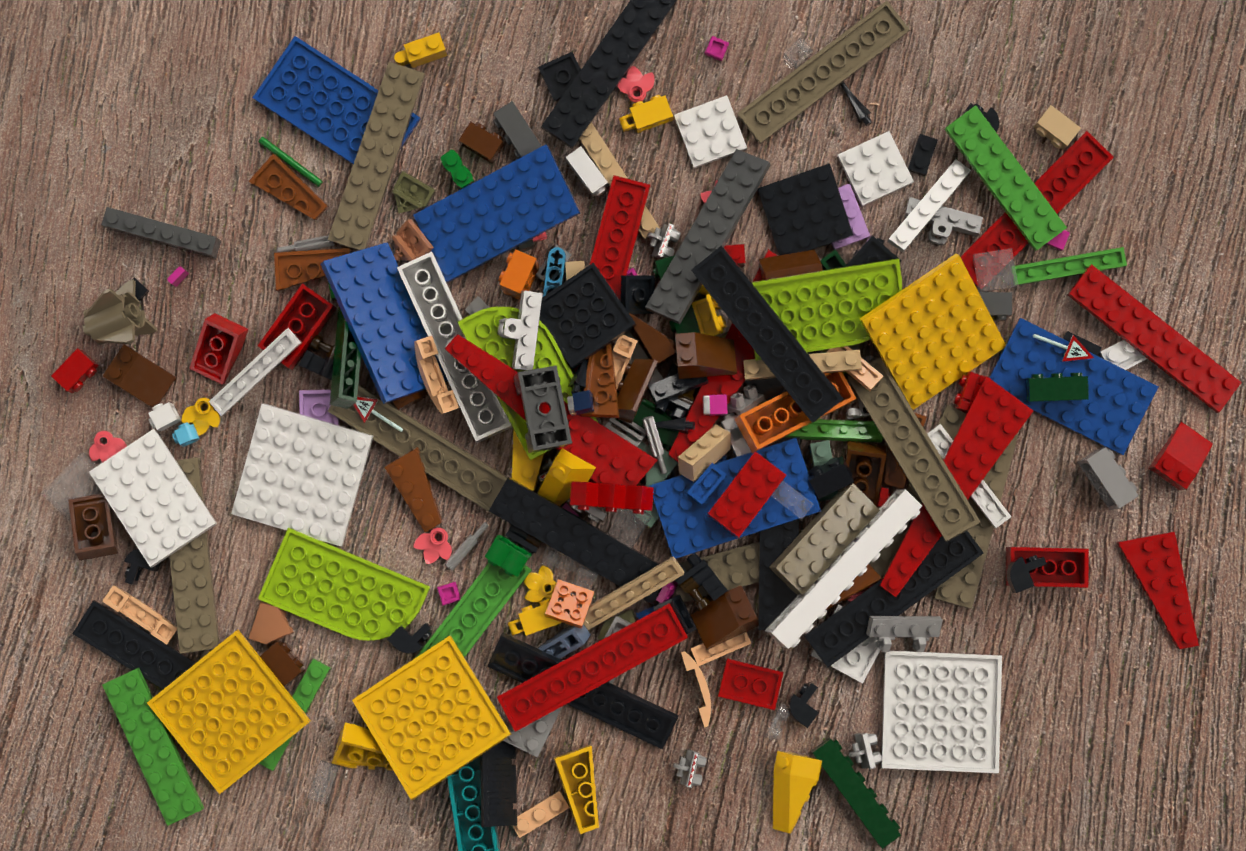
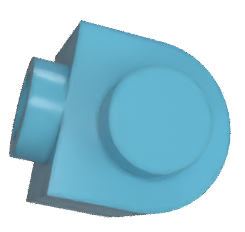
M189 422L179 425V429L172 433L175 443H179L182 447L188 446L200 439L194 424L190 425Z

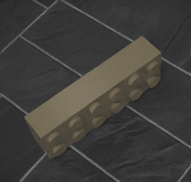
M854 483L841 488L769 568L795 594L804 595L880 510Z

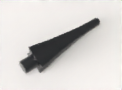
M842 82L840 85L849 99L858 122L861 123L863 121L865 126H869L872 123L869 118L871 112Z
M588 359L579 365L568 387H572V394L586 388Z
M686 417L655 422L656 427L659 429L688 434V430L695 429V422L687 421Z

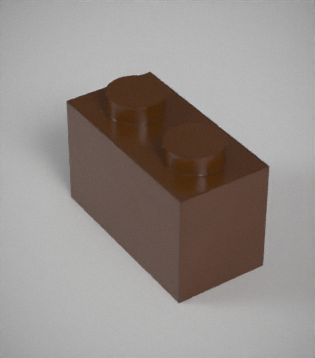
M470 121L458 140L460 145L493 164L504 146L501 140L502 137L495 132H492V134L485 130L486 127L478 122L474 124Z
M277 641L260 657L281 684L287 686L305 671L303 668L304 663L297 656L294 657L290 653L292 649L286 642Z

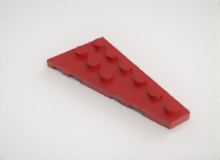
M1175 532L1116 542L1123 551L1128 564L1131 565L1135 572V576L1150 602L1153 603L1158 616L1164 622L1178 649L1199 646Z

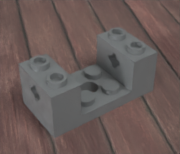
M557 366L518 372L514 375L517 396L521 395L528 432L525 434L528 453L565 447L572 444ZM541 403L549 405L550 410L547 414L540 412L539 406Z

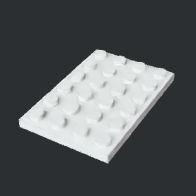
M152 429L89 471L150 567H154L217 524L155 429Z

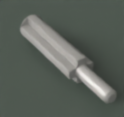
M329 235L296 241L294 245L277 248V253L294 250L308 251L333 246L335 243L328 241Z
M648 416L642 419L653 457H657L661 473L665 474L667 470L662 457L664 450L654 417Z
M486 522L481 525L473 536L470 534L444 563L447 568L453 571L477 544V539L489 526Z

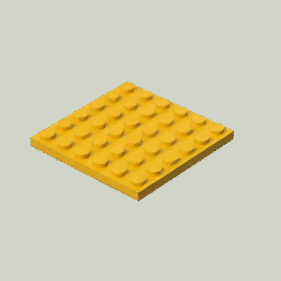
M954 254L860 318L887 369L912 410L960 379L962 374L966 375L967 372L973 370L1006 346L958 254Z
M239 630L232 633L147 702L219 794L311 721Z
M448 636L352 700L411 800H414L512 735L452 636Z

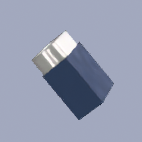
M590 390L573 393V396L567 397L571 416L594 411Z

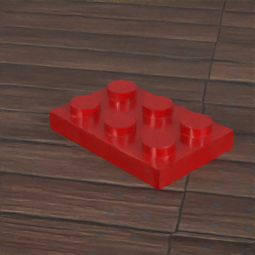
M727 658L718 697L775 710L784 672Z

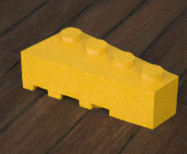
M513 429L512 479L535 492L545 453L530 460Z
M591 745L553 758L578 833L580 834L599 828Z

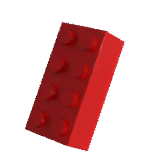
M302 283L260 341L258 347L262 350L266 349L280 334L289 328L300 340L301 344L281 363L293 370L310 347L313 338L321 332L337 308Z
M755 451L707 515L736 538H739L786 477V474Z
M1006 547V574L1009 564L1015 558L1023 557L1026 563V558L1037 555V557H1044L1047 564L1029 571L1034 586L1088 588L1089 549ZM1006 575V586H1009Z

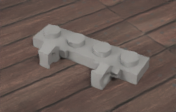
M870 616L866 634L869 637H877L879 641L877 647L882 652L890 651L891 640H895V637H912L913 649L917 652H924L926 641H929L930 637H939L943 619L940 616Z

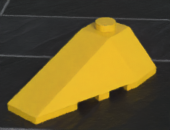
M562 448L554 459L538 494L560 506L570 498L571 481L588 482L596 467Z
M345 722L339 735L332 764L357 769V766H368V769L375 770V767H385L388 771H393L372 733L364 727Z
M777 751L773 778V829L789 834L792 833L801 815L804 803L808 802L809 794L819 780L822 760L792 752Z

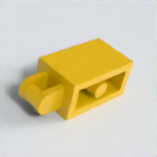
M438 32L404 44L405 50L397 52L394 59L398 65L405 66L411 64L412 68L448 55L441 35Z
M656 95L650 98L648 102L643 103V101L634 103L630 108V114L620 117L619 121L623 132L636 128L637 133L673 121V114L666 95L662 97ZM632 119L633 124L629 125L627 120Z
M550 598L539 602L540 606L533 608L532 605L522 608V613L518 614L520 619L508 622L511 635L525 632L527 636L563 623L545 617ZM521 621L523 629L518 630L516 623Z

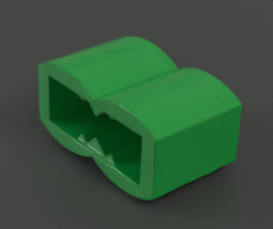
M451 149L441 156V162L445 171L452 176L459 190L474 183L470 170L463 165L457 152Z
M498 535L485 557L491 565L502 567L507 575L518 577L532 554L522 547L515 545L504 536Z

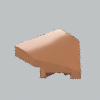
M412 219L406 220L396 232L397 235L392 236L395 247V254H393L395 260L412 261L429 253L434 248Z
M260 602L249 639L268 645L270 643L275 644L286 635L294 633L287 621L286 611L266 602Z

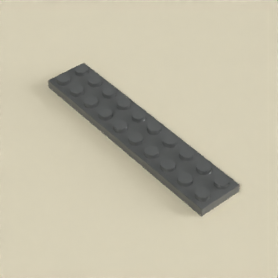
M736 149L645 306L647 311L680 325L702 287V283L691 269L721 245L723 247L726 245L770 168V162Z

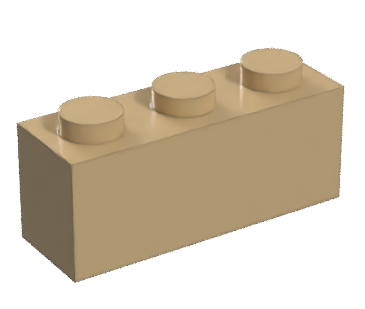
M715 424L678 457L679 473L693 482L696 481L711 463L715 464L731 450V433Z

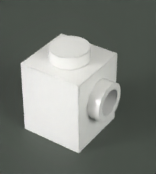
M170 402L164 405L163 403L158 404L152 408L153 411L148 413L152 428L163 431L181 421L174 404Z

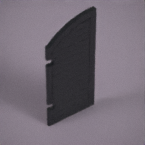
M501 741L480 755L482 827L517 826V809H513V803H517L516 765H512V759H516V747L505 741Z

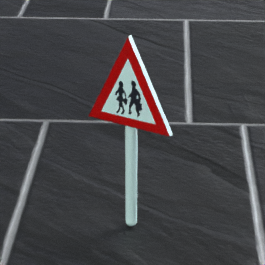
M1036 334L1033 335L1036 339L1066 349L1062 362L1094 358L1074 335H1072L1068 346Z
M357 396V402L353 405L364 423L372 413L398 431H403L401 427L373 410L379 399Z

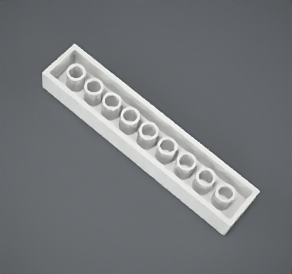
M432 252L397 267L428 337H433L439 353L437 354L439 362L475 441L479 443L512 428L496 395L444 349L457 334L463 338L465 337L457 324L458 321L463 319L434 254Z
M906 489L896 490L879 508L880 511L804 595H798L765 631L781 647L786 649L791 647L793 649L800 642V636L811 631L814 627V621L817 618L820 620L825 616L828 606L838 602L842 591H847L852 587L856 576L860 577L866 572V566L870 561H876L881 555L879 552L884 547L887 548L893 543V537L906 529V523L910 519H915L920 514L919 509L922 505Z

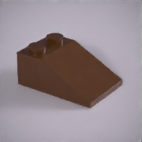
M629 313L636 323L632 330L649 359L658 361L656 368L673 359L676 355L674 341L672 339L668 340L664 334Z
M696 332L675 334L679 379L737 374L733 339Z
M123 344L102 375L152 408L160 404L177 378L125 344Z
M848 441L844 460L852 473L854 484L877 506L887 456L886 446Z
M103 493L69 499L74 549L79 561L119 554L111 506Z
M741 585L725 592L716 600L711 601L702 610L691 615L706 650L759 625L758 618Z

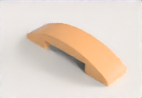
M626 335L620 336L613 348L616 389L622 380L638 342Z
M429 336L414 341L420 375L434 405L441 414L458 409L459 406L453 390L448 391L435 357L439 353L433 337Z
M115 585L112 586L102 601L151 632V635L166 645L177 631V627L161 614Z
M681 651L686 671L692 669L695 671L705 703L704 706L698 707L703 726L707 727L711 715V699L707 682L694 659L685 651Z

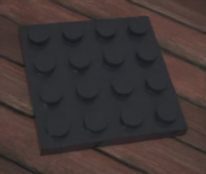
M830 163L758 188L779 256L814 250L854 236Z
M594 263L542 297L539 320L550 331L561 353L572 369L636 326V323Z

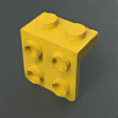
M710 294L706 295L707 298L692 302L701 334L716 336L725 333L724 328L727 327L724 316L719 313L721 307Z

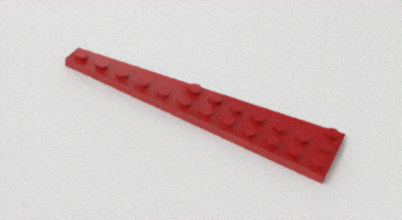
M768 249L764 258L777 255ZM760 268L753 282L762 281ZM733 323L725 338L734 340L737 374L707 377L709 380L708 384L701 386L686 417L687 421L695 422V429L688 430V434L679 432L668 454L676 462H678V457L709 431L719 418V416L703 414V396L727 395L728 405L731 401L730 396L735 394L745 381L744 360L755 359L754 349Z
M457 334L444 349L526 421L521 395L517 396L513 378L518 372ZM564 401L572 444L556 449L560 451L563 448L595 466L596 468L590 478L595 483L636 486L658 461L592 418L582 417L581 414L571 416L568 403ZM541 403L539 406V410L543 414H547L550 410L549 405L546 403Z
M987 376L984 378L962 425H960L943 459L967 500L1034 411ZM921 503L922 507L919 509L920 514L913 519L879 585L894 597H897L942 536L923 503Z

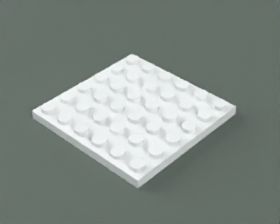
M262 403L231 514L283 530L291 528L317 540L342 547L373 435Z
M911 651L885 652L881 768L999 773L1002 656Z

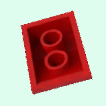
M216 313L207 317L204 320L189 369L222 385L225 384L244 345L248 328Z
M1180 422L1148 469L1178 490H1187L1198 474L1213 443L1183 422Z

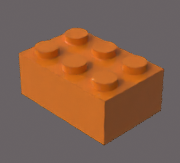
M515 249L514 253L509 254L506 264H508L506 271L502 270L498 281L504 294L521 300V292L530 290L535 275L539 270L537 258Z

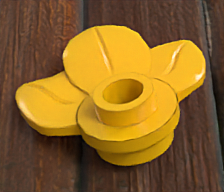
M208 398L198 399L195 405L187 407L182 415V423H193L198 436L207 432L210 426L218 427L220 424L219 413L214 410ZM203 404H207V410L205 411L201 408Z
M542 565L538 573L528 574L524 583L529 588V591L524 598L530 602L537 603L541 602L544 598L552 597L557 582L553 580V572L550 568ZM551 585V590L547 592L546 586Z

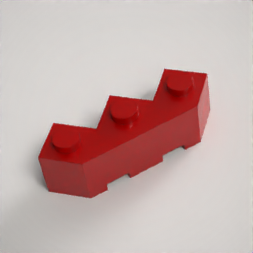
M571 481L570 505L578 506L577 510H589V507L605 508V512H617V509L633 510L632 514H644V511H652L654 487Z

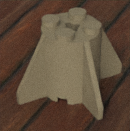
M135 280L126 282L116 292L112 289L103 291L93 305L83 311L85 324L83 325V331L87 336L90 335L98 345L105 343L130 344L135 342V335L157 332V328L145 318L144 310L140 311L138 307L141 303L135 297Z

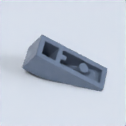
M584 624L582 629L569 625L537 649L560 659L584 645L591 634Z

